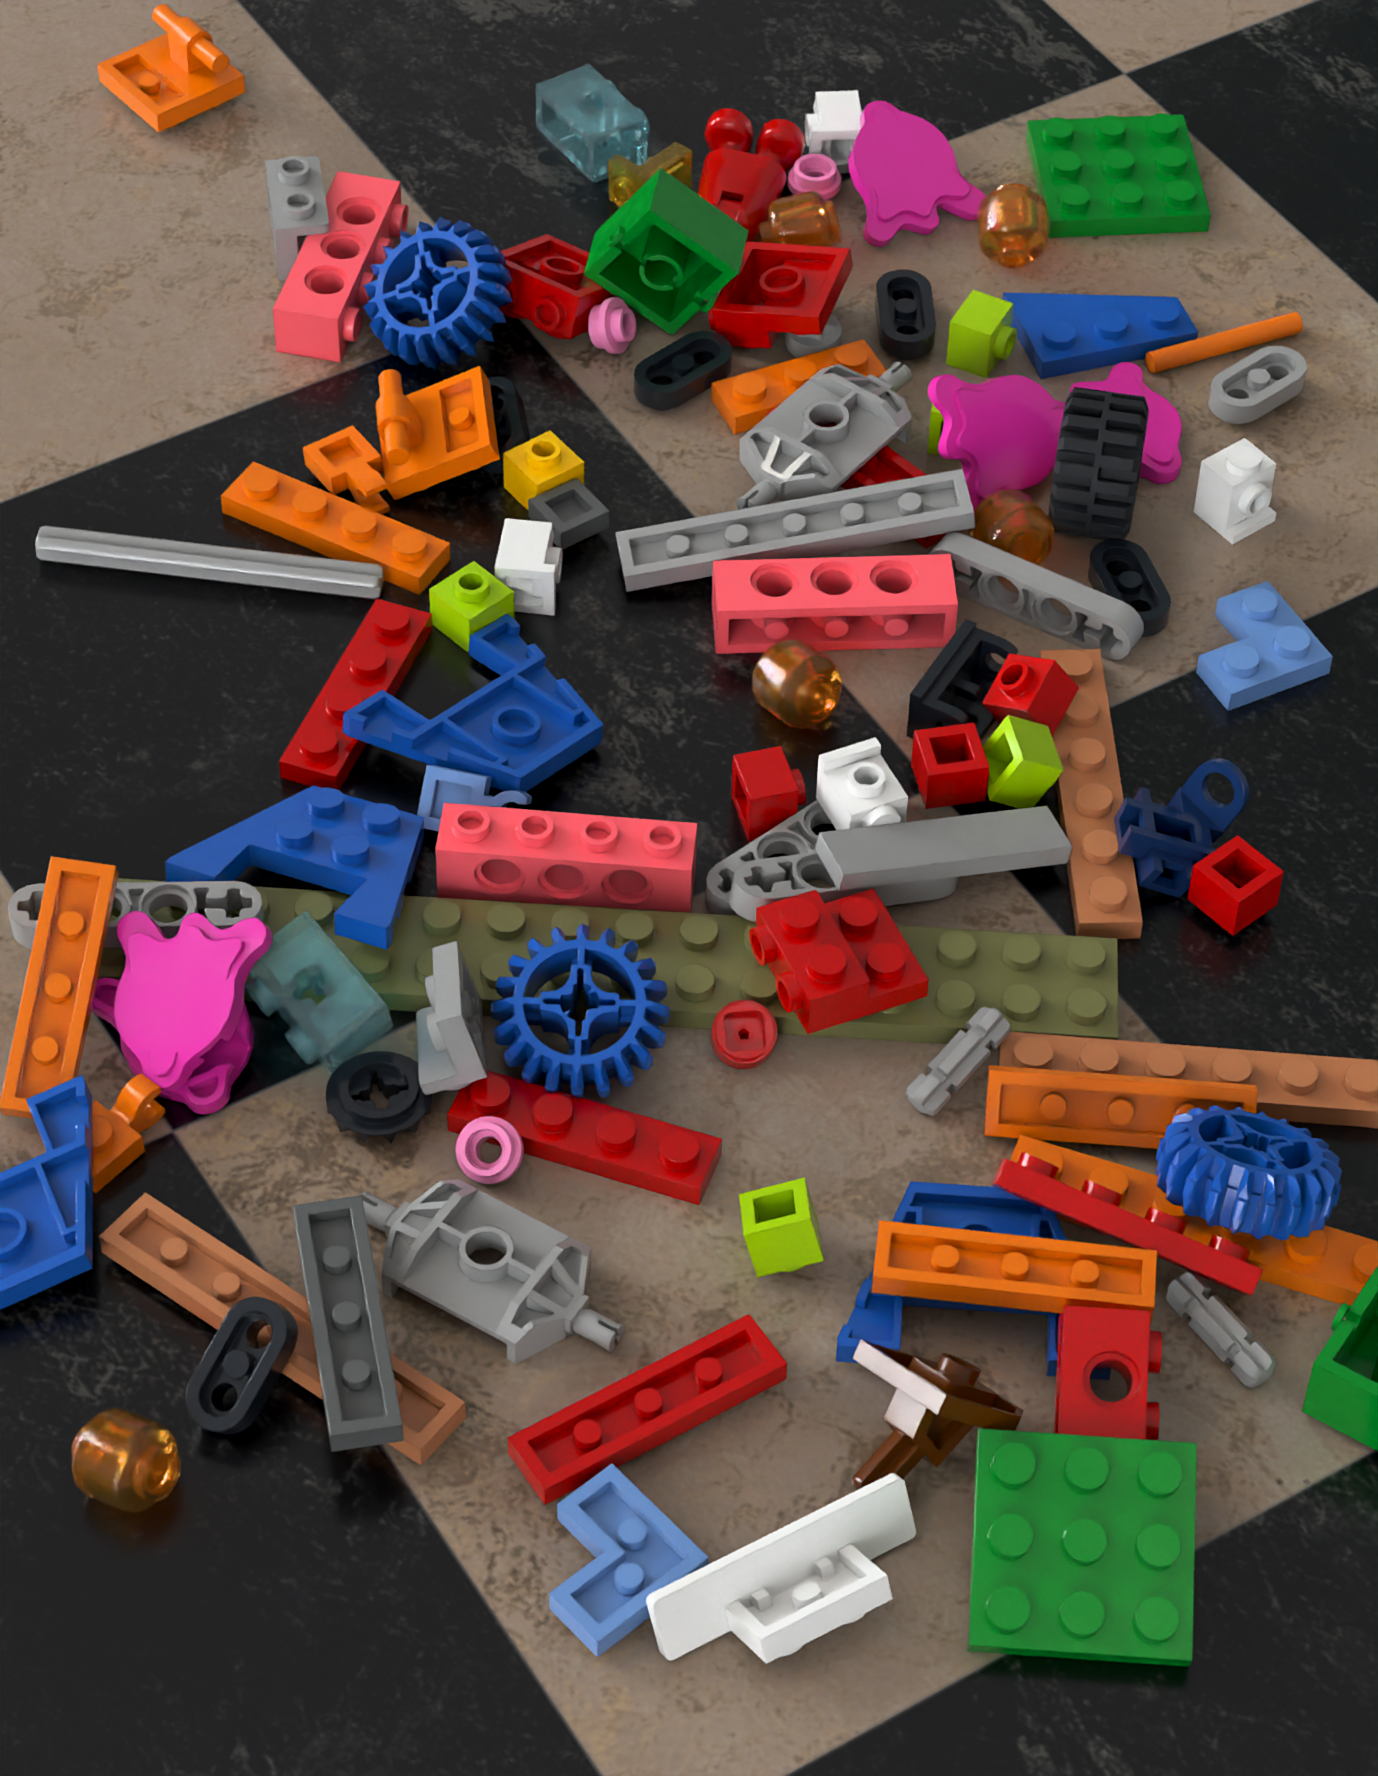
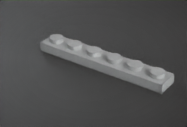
M963 469L615 533L626 591L628 592L710 577L713 571V561L819 557L975 528V517Z

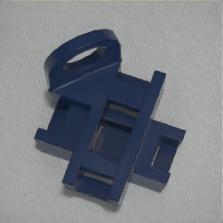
M1221 758L1210 759L1204 762L1193 772L1182 788L1179 787L1167 806L1152 802L1150 789L1143 787L1139 789L1134 799L1125 797L1114 818L1119 853L1134 857L1138 886L1178 898L1189 889L1193 865L1216 850L1213 849V843L1225 834L1245 809L1249 800V785L1245 775L1238 766L1229 760ZM1217 772L1223 774L1230 780L1234 788V799L1231 804H1221L1209 794L1207 779L1210 773ZM1163 869L1167 870L1168 878L1160 876L1163 873Z

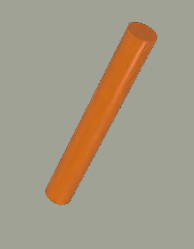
M1291 312L1147 352L1145 354V363L1151 374L1299 334L1303 330V322L1298 312Z

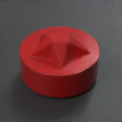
M751 1000L733 1001L725 1005L717 1013L713 1021L710 1034L713 1051L723 1063L737 1069L757 1067L764 1063L773 1052L778 1034L777 1024L771 1012L763 1005Z

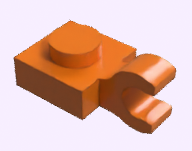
M353 425L302 447L305 465L331 494L336 495L349 489L357 505L382 515L390 511L389 505L379 494L380 491L387 489L386 482L381 476L383 474L381 455Z
M142 1073L132 1078L123 1087L115 1105L110 1111L96 1100L93 1102V1191L95 1193L100 1191L145 1152L143 1138L140 1133L156 1124L165 1114V1108L154 1100L161 1093V1088Z

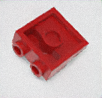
M545 234L501 251L505 256L504 259L507 261L504 267L510 272L513 280L505 287L510 292L513 302L499 307V310L509 317L526 318L533 321L538 329L545 331L550 336L559 339H573L587 332L588 318L592 307L602 304L607 298L616 297L584 275L589 252L553 236Z
M746 241L739 273L722 288L714 305L709 310L708 319L711 330L727 338L732 346L748 349H771L779 332L796 335H821L853 268L850 248Z
M874 888L827 903L823 902L815 889L756 908V927L751 928L749 931L753 954L761 966L768 964L776 978V990L783 1008L788 1013L795 1011L807 1034L927 997L929 979Z

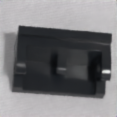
M965 619L910 693L907 737L913 739L914 730L975 723L981 741L996 720L981 703L1003 666L992 658L991 653L1006 659L1009 653L1017 654L1019 652L1018 649L1008 640L976 628L975 622Z

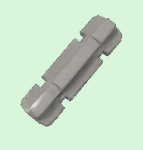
M980 1008L966 1023L968 1031L965 1033L960 1030L928 1064L927 1072L929 1074L925 1076L923 1073H920L907 1087L906 1098L918 1112L931 1116L936 1115L951 1099L950 1089L957 1092L990 1056L988 1048L991 1046L996 1049L1010 1034L1011 1025L1000 1011L995 1008Z
M1187 1271L1169 1284V1291L1166 1295L1167 1302L1182 1318H1188L1189 1316L1192 1318L1188 1325L1225 1364L1231 1361L1234 1363L1230 1370L1245 1386L1256 1388L1274 1374V1368L1277 1364L1276 1357L1261 1341L1257 1340L1253 1343L1250 1341L1254 1334L1217 1295L1208 1296L1212 1289L1198 1274Z

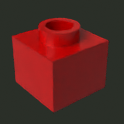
M1009 653L981 704L999 724L1002 723L1007 715L1047 725L1053 737L1079 687L1055 660Z
M975 723L914 730L911 766L925 809L986 801L990 767Z
M781 746L733 755L731 799L747 839L751 842L796 814L798 806L805 805V785L800 770L798 768L790 770Z
M1237 835L1193 865L1187 899L1234 936L1277 906L1284 871Z

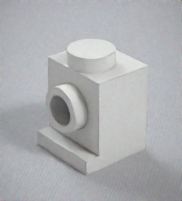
M858 90L816 92L813 105L814 114H806L805 138L806 145L810 146L809 154L828 156L836 163L837 170L840 173H849L848 158L861 129L860 116L862 111Z
M1246 438L1202 460L1194 513L1231 544L1275 522L1276 512L1269 507V502L1272 498L1276 463Z
M505 518L495 563V577L514 591V612L555 615L556 583H559L561 576L562 548L552 547L554 533L551 522Z
M876 737L819 755L816 799L836 830L906 822L908 796L881 756V745Z

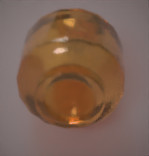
M1010 183L997 187L981 201L977 211L978 241L981 252L989 260L999 262L1000 265L1006 268H1020L1027 265L1030 261H1034L1045 252L1049 243L1048 211L1045 200L1038 193L1023 184Z
M815 190L773 200L768 208L769 221L759 223L763 243L835 247L836 243L842 242L840 224L833 200L824 201L822 195Z
M1004 489L988 495L976 507L974 511L975 528L969 529L972 538L1038 566L1046 561L1054 545V528L1050 518L1030 495L1016 489Z
M795 639L780 641L766 650L758 660L752 675V691L757 703L786 725L803 729L814 726L830 716L837 707L842 690V677L838 666L807 642Z
M120 1408L101 1411L77 1433L71 1449V1468L76 1486L86 1496L123 1511L137 1513L149 1509L156 1502L163 1500L173 1490L180 1474L181 1460L175 1437L164 1424Z

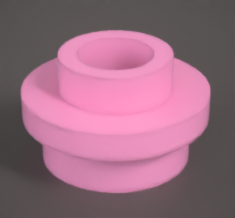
M807 154L795 161L794 167L788 174V188L795 196L811 203L822 202L834 197L840 191L841 174L837 170L836 163L828 156Z
M607 298L602 304L592 307L588 318V331L593 345L597 349H605L610 354H621L627 350L630 341L634 339L636 334L635 315L621 298Z
M484 1116L471 1121L463 1128L456 1142V1159L461 1170L470 1179L479 1183L497 1184L509 1179L518 1170L523 1159V1141L518 1130L502 1118ZM489 1138H496L502 1148L499 1159L493 1163L485 1162L481 1156V1146Z

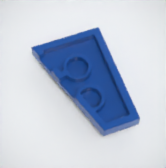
M1003 292V300L1014 303L1011 327L1017 329V338L1040 379L1145 359L1147 352L1197 339L1198 330L1178 297Z

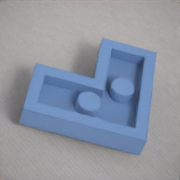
M1269 581L1218 599L1215 616L1237 642L1199 655L1196 673L1227 711L1330 673L1333 656Z
M610 1464L557 1504V1520L595 1559L549 1593V1609L598 1658L650 1618L646 1598L649 1594L707 1566L709 1557L613 1464Z

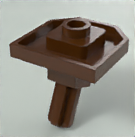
M861 1339L852 1359L897 1389L883 1418L894 1432L853 1476L851 1483L856 1490H859L891 1473H895L904 1479L922 1458L937 1468L974 1426L984 1429L1015 1431L1024 1410L977 1381L981 1370L961 1358L942 1353L939 1361L935 1362Z

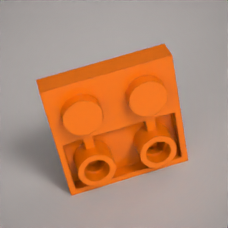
M166 4L158 5L152 13L153 21L167 32L166 34L98 64L99 81L158 133L245 93L244 75L229 63V57L213 44L212 36L193 19L181 17Z
M480 366L408 395H403L401 374L398 371L388 369L380 373L378 377L380 397L375 405L377 427L380 436L384 480L387 490L394 500L426 490L433 485L500 460L490 381Z

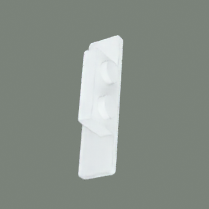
M891 1473L649 1594L646 1598V1603L660 1653L667 1660L672 1661L732 1631L767 1664L779 1657L795 1653L804 1644L843 1624L855 1622L868 1611L892 1600L887 1574L870 1560L913 1539L916 1535L905 1481L897 1474Z

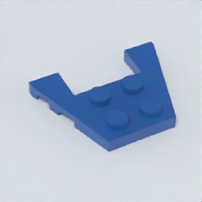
M505 614L470 636L468 655L499 674L500 677L431 720L425 718L382 689L344 713L342 732L349 737L428 765L492 777L490 787L501 791L520 790L527 792L599 745L602 740L604 724L565 678L556 680L545 667L546 656L535 643L527 645L519 636L520 625L513 617Z
M313 785L171 856L165 861L166 882L234 881L249 866H255L346 893L351 896L334 913L335 934L387 950L394 938L395 920L400 918L404 905L406 884L411 882L424 840V817L398 810L390 804H377L345 795L334 788H321Z
M83 1075L26 1099L45 1145L46 1152L0 1173V1310L93 1268V1097Z
M911 1181L892 1222L1066 1240L1056 1213L996 1187ZM873 1267L869 1278H865L857 1294L855 1307L847 1325L843 1324L837 1338L836 1362L858 1363L852 1357L861 1339L898 1351L901 1350L902 1306L1045 1315L1047 1317L1046 1376H1056L1058 1321L1060 1314L871 1293ZM1097 1369L1090 1374V1379L1109 1380L1111 1369Z

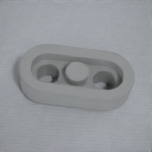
M1267 346L1257 350L1218 373L1213 378L1208 401L1210 410L1215 416L1230 424H1244L1255 421L1302 391L1307 371L1305 358L1299 352L1284 346Z

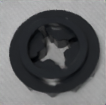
M373 1051L354 1056L342 1063L333 1072L327 1083V1113L332 1114L335 1118L340 1132L349 1130L356 1132L363 1144L371 1136H385L392 1143L398 1132L407 1130L416 1133L420 1119L424 1115L431 1114L432 1094L425 1095L421 1089L418 1063L399 1053ZM373 1084H377L379 1092H383L384 1097L389 1099L387 1109L380 1110V1108H376V1104L370 1100V1094L373 1093Z

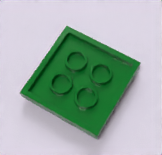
M1159 113L1152 116L1128 117L1107 115L1100 118L1076 119L1055 117L1048 120L1027 121L1026 140L1049 238L1208 232L1211 214L1183 114L1169 115Z
M978 1428L976 1435L967 1651L1189 1667L1192 1662L1197 1443Z

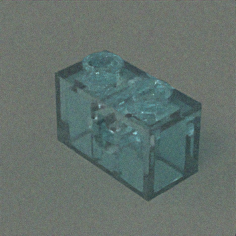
M590 64L536 84V128L593 183L647 162V138L650 135V125L646 115L640 108L634 107L610 80H606Z
M307 910L272 936L273 941L269 950L254 964L249 973L251 981L245 984V989L251 998L268 1017L275 1011H278L289 1024L291 1029L285 1033V1036L299 1056L308 1065L318 1059L330 1075L342 1063L358 1055L393 1027L386 1003ZM310 989L317 996L324 994L325 999L317 1005L310 998L303 1000L302 994Z

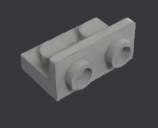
M289 156L283 159L264 160L269 215L279 281L287 279L307 235L325 234L330 230L320 160L317 156Z
M458 941L432 948L433 975L425 977L426 991L431 1006L420 1009L416 1013L419 1084L425 1095L443 1090H459L468 1086L473 1081L487 1078L482 1002Z

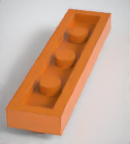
M252 462L221 495L222 513L332 559L379 564L383 567L384 581L418 595L426 589L451 560L449 542L256 462Z
M53 856L50 858L0 1099L2 1115L33 1119L26 1099L78 1077L119 876L115 865Z
M989 1065L983 1131L984 1136L1019 1138L1020 1135L1037 1140L1158 1149L1160 1139L1165 1137L1167 1125L1172 1124L1175 1115L1187 1114L1189 1109L1201 1108L1208 1111L1210 1106L1215 1105L1225 1110H1234L1236 1107H1240L1246 1112L1256 1113L1258 1089L1256 1085Z
M879 1220L871 1293L1059 1314L1064 1305L1150 1311L1151 1324L1155 1304L1157 1250Z

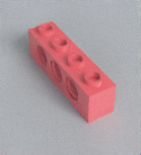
M337 171L325 197L330 230L325 234L307 235L273 307L276 352L341 362L349 342H356L361 333L363 306L371 300L367 295L364 285L377 280L371 265L383 264L387 258L383 246L394 248V242L396 237H400V231L406 232L409 208L407 205L401 204L400 181Z
M951 554L713 561L711 604L716 654L945 647L956 632L958 600Z
M444 803L435 848L437 897L691 913L696 876L697 823Z

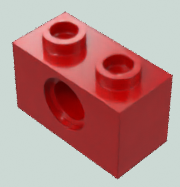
M1064 1305L1058 1321L1055 1434L1158 1440L1159 1402H1148L1147 1391L1148 1374L1160 1373L1161 1331H1150V1311ZM1100 1368L1116 1370L1126 1381V1397L1117 1402H1106L1099 1399L1091 1389L1090 1374Z

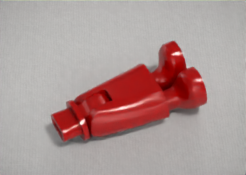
M722 108L710 116L704 133L706 143L711 152L704 160L698 195L749 231L746 241L754 242L769 219L785 187V172L791 169L795 161L803 154L805 137L801 129L793 122L785 119H773L764 124L757 139L755 154H751L753 146L751 121L740 111L733 108Z

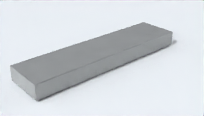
M1048 806L819 832L815 850L838 891H847L1068 863L1073 846Z

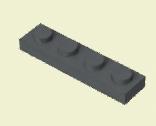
M362 1195L293 1205L294 1224L331 1452L403 1441V1426Z

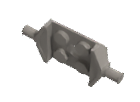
M894 362L879 378L871 374L866 377L840 364L819 370L740 439L739 461L756 482V485L737 500L738 510L767 505L772 501L780 500L783 502L837 492L838 487L893 438L898 437L900 441L906 444L911 439L912 416L905 399L896 392L912 380V373L909 367L905 364L901 367V362ZM832 422L838 424V425L833 426V427H820V426H817V425H827V424H830V423H832Z
M440 1180L411 1204L404 1201L399 1209L373 1196L368 1191L361 1194L367 1224L385 1232L388 1238L384 1249L382 1266L383 1294L392 1298L397 1292L398 1287L407 1290L507 1343V1360L515 1364L565 1339L568 1334L575 1335L577 1333L604 1347L609 1352L614 1351L616 1345H619L625 1331V1326L589 1309L587 1290L591 1271V1247L461 1180ZM494 1248L504 1254L502 1260L491 1265H481L469 1258L470 1254L474 1251Z

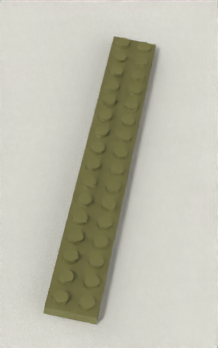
M118 878V881H117V882H166V881L139 880V879H122V878ZM255 887L261 894L264 923L271 930L273 941L269 950L254 964L247 976L244 987V1001L417 1012L420 1009L431 1006L426 991L425 977L433 975L432 948L458 941L480 996L483 1016H492L491 1003L503 999L496 992L495 983L497 979L503 976L514 977L508 967V960L511 956L517 955L531 960L527 947L531 937L541 941L547 948L552 946L551 931L556 926L562 929L565 941L577 939L576 931L578 926L584 923L589 927L590 940L598 941L601 934L610 928L615 932V949L633 939L638 944L636 961L652 958L656 963V974L651 980H663L666 983L667 996L659 1003L670 1008V1021L660 1027L711 1030L717 1013L725 1005L737 1000H751L763 1005L771 1012L777 1024L778 1034L948 1044L960 1030L966 1033L968 1031L966 1023L980 1008L987 1007L990 1009L995 1008L1003 1014V1017L1011 1025L1010 1032L1118 1040L1117 938L896 925L929 979L927 997L807 1034L795 1011L788 1013L783 1008L776 990V978L768 964L761 966L753 954L749 931L751 928L756 927V922L744 919L738 915L404 895V905L400 918H396L394 923V938L391 946L386 950L335 934L334 913L351 896L349 894L338 891ZM168 906L157 910L152 917L159 922L170 923L181 919L186 912L179 907ZM112 908L109 922L116 920L121 915V912ZM198 909V913L206 918L205 909ZM230 910L228 917H239L240 910ZM104 948L98 979H121L126 964L123 948ZM570 972L561 974L548 981L538 990L534 998H540L541 991H554L563 987L569 980ZM592 972V981L596 987L605 992L619 993V999L631 1000L628 993L616 981L603 974ZM583 989L579 992V1005L576 1006L575 1013L572 1016V1019L578 1022L586 1020V1012L589 1009V1006L585 1005Z

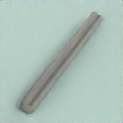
M47 525L40 527L35 542L37 558L42 561L373 600L380 597L384 584L383 567L372 563Z

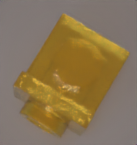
M674 142L655 156L650 157L640 166L619 154L608 160L610 201L621 207L660 168L692 190V150L678 142Z

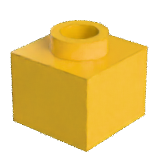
M551 430L503 453L504 488L528 510V500L575 478H578L584 484V461Z

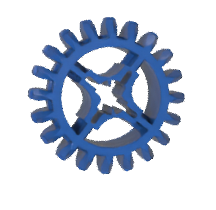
M440 217L434 227L429 223L419 221L415 235L412 236L409 233L400 231L401 243L395 249L383 246L387 258L383 264L371 265L377 280L364 285L367 295L371 300L363 307L366 310L367 316L372 319L369 326L372 328L373 334L384 343L383 346L392 355H398L406 363L416 367L423 363L427 368L437 370L442 360L448 365L451 364L457 367L461 352L464 351L467 355L477 357L475 344L479 340L483 339L494 342L489 329L493 323H506L504 313L499 310V307L513 302L510 292L505 288L513 280L510 272L504 267L507 263L504 259L505 256L493 245V241L483 231L479 232L470 224L461 220L453 224L450 220ZM466 261L469 263V266L458 269L455 265L447 267L446 262ZM418 318L421 322L429 320L430 326L411 327L408 325V321Z
M582 923L576 931L577 939L565 941L564 932L556 926L551 931L552 946L546 948L541 941L531 937L527 943L531 960L512 955L508 960V967L514 977L503 976L497 979L495 983L496 992L503 999L491 1003V1015L493 1019L502 1023L493 1029L494 1039L497 1044L509 1045L504 1052V1059L509 1067L525 1064L522 1071V1080L526 1083H536L545 1075V1090L547 1093L560 1091L563 1083L570 1084L571 1094L574 1098H584V1085L596 1084L597 1094L601 1098L606 1099L610 1095L609 1079L615 1077L621 1085L630 1088L634 1084V1074L630 1064L639 1069L649 1070L653 1066V1055L648 1048L658 1049L664 1047L666 1034L658 1026H662L670 1021V1008L659 1002L667 996V986L663 980H651L656 974V963L652 958L636 961L638 944L633 939L615 949L614 931L608 928L601 934L598 941L590 940L589 927ZM570 972L569 980L563 987L554 991H541L540 998H534L538 990L548 981L561 974ZM592 972L603 974L616 981L628 993L631 1000L619 999V993L605 992L596 987L592 981ZM583 989L585 1005L589 1006V1009L586 1012V1020H582V1034L577 1036L576 1020L572 1019V1016L575 1013L576 1006L579 1005V992ZM528 1025H542L543 1032H553L564 1037L569 1044V1055L555 1051L543 1044L533 1034ZM621 1027H629L615 1044L603 1051L590 1054L592 1045L599 1037L605 1034L620 1033Z
M1215 1105L1210 1106L1208 1111L1201 1108L1189 1109L1187 1114L1175 1115L1172 1124L1167 1125L1165 1137L1160 1139L1155 1158L1158 1160L1155 1173L1158 1176L1157 1187L1164 1193H1167L1166 1199L1170 1203L1183 1206V1212L1189 1217L1205 1219L1209 1227L1218 1225L1230 1229L1233 1235L1237 1232L1249 1233L1256 1239H1262L1264 1235H1271L1281 1241L1287 1240L1290 1234L1299 1238L1307 1237L1311 1231L1323 1229L1326 1219L1330 1218L1333 1206L1337 1205L1342 1187L1339 1183L1342 1170L1339 1168L1340 1158L1329 1150V1145L1324 1140L1311 1138V1132L1307 1128H1295L1289 1125L1287 1119L1277 1120L1266 1116L1263 1111L1256 1114L1246 1112L1240 1107H1236L1234 1110H1225Z

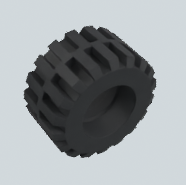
M1074 387L1069 394L1062 418L1049 504L1048 520L1052 532L1102 540L1125 539L1129 534L1149 408L1144 396Z

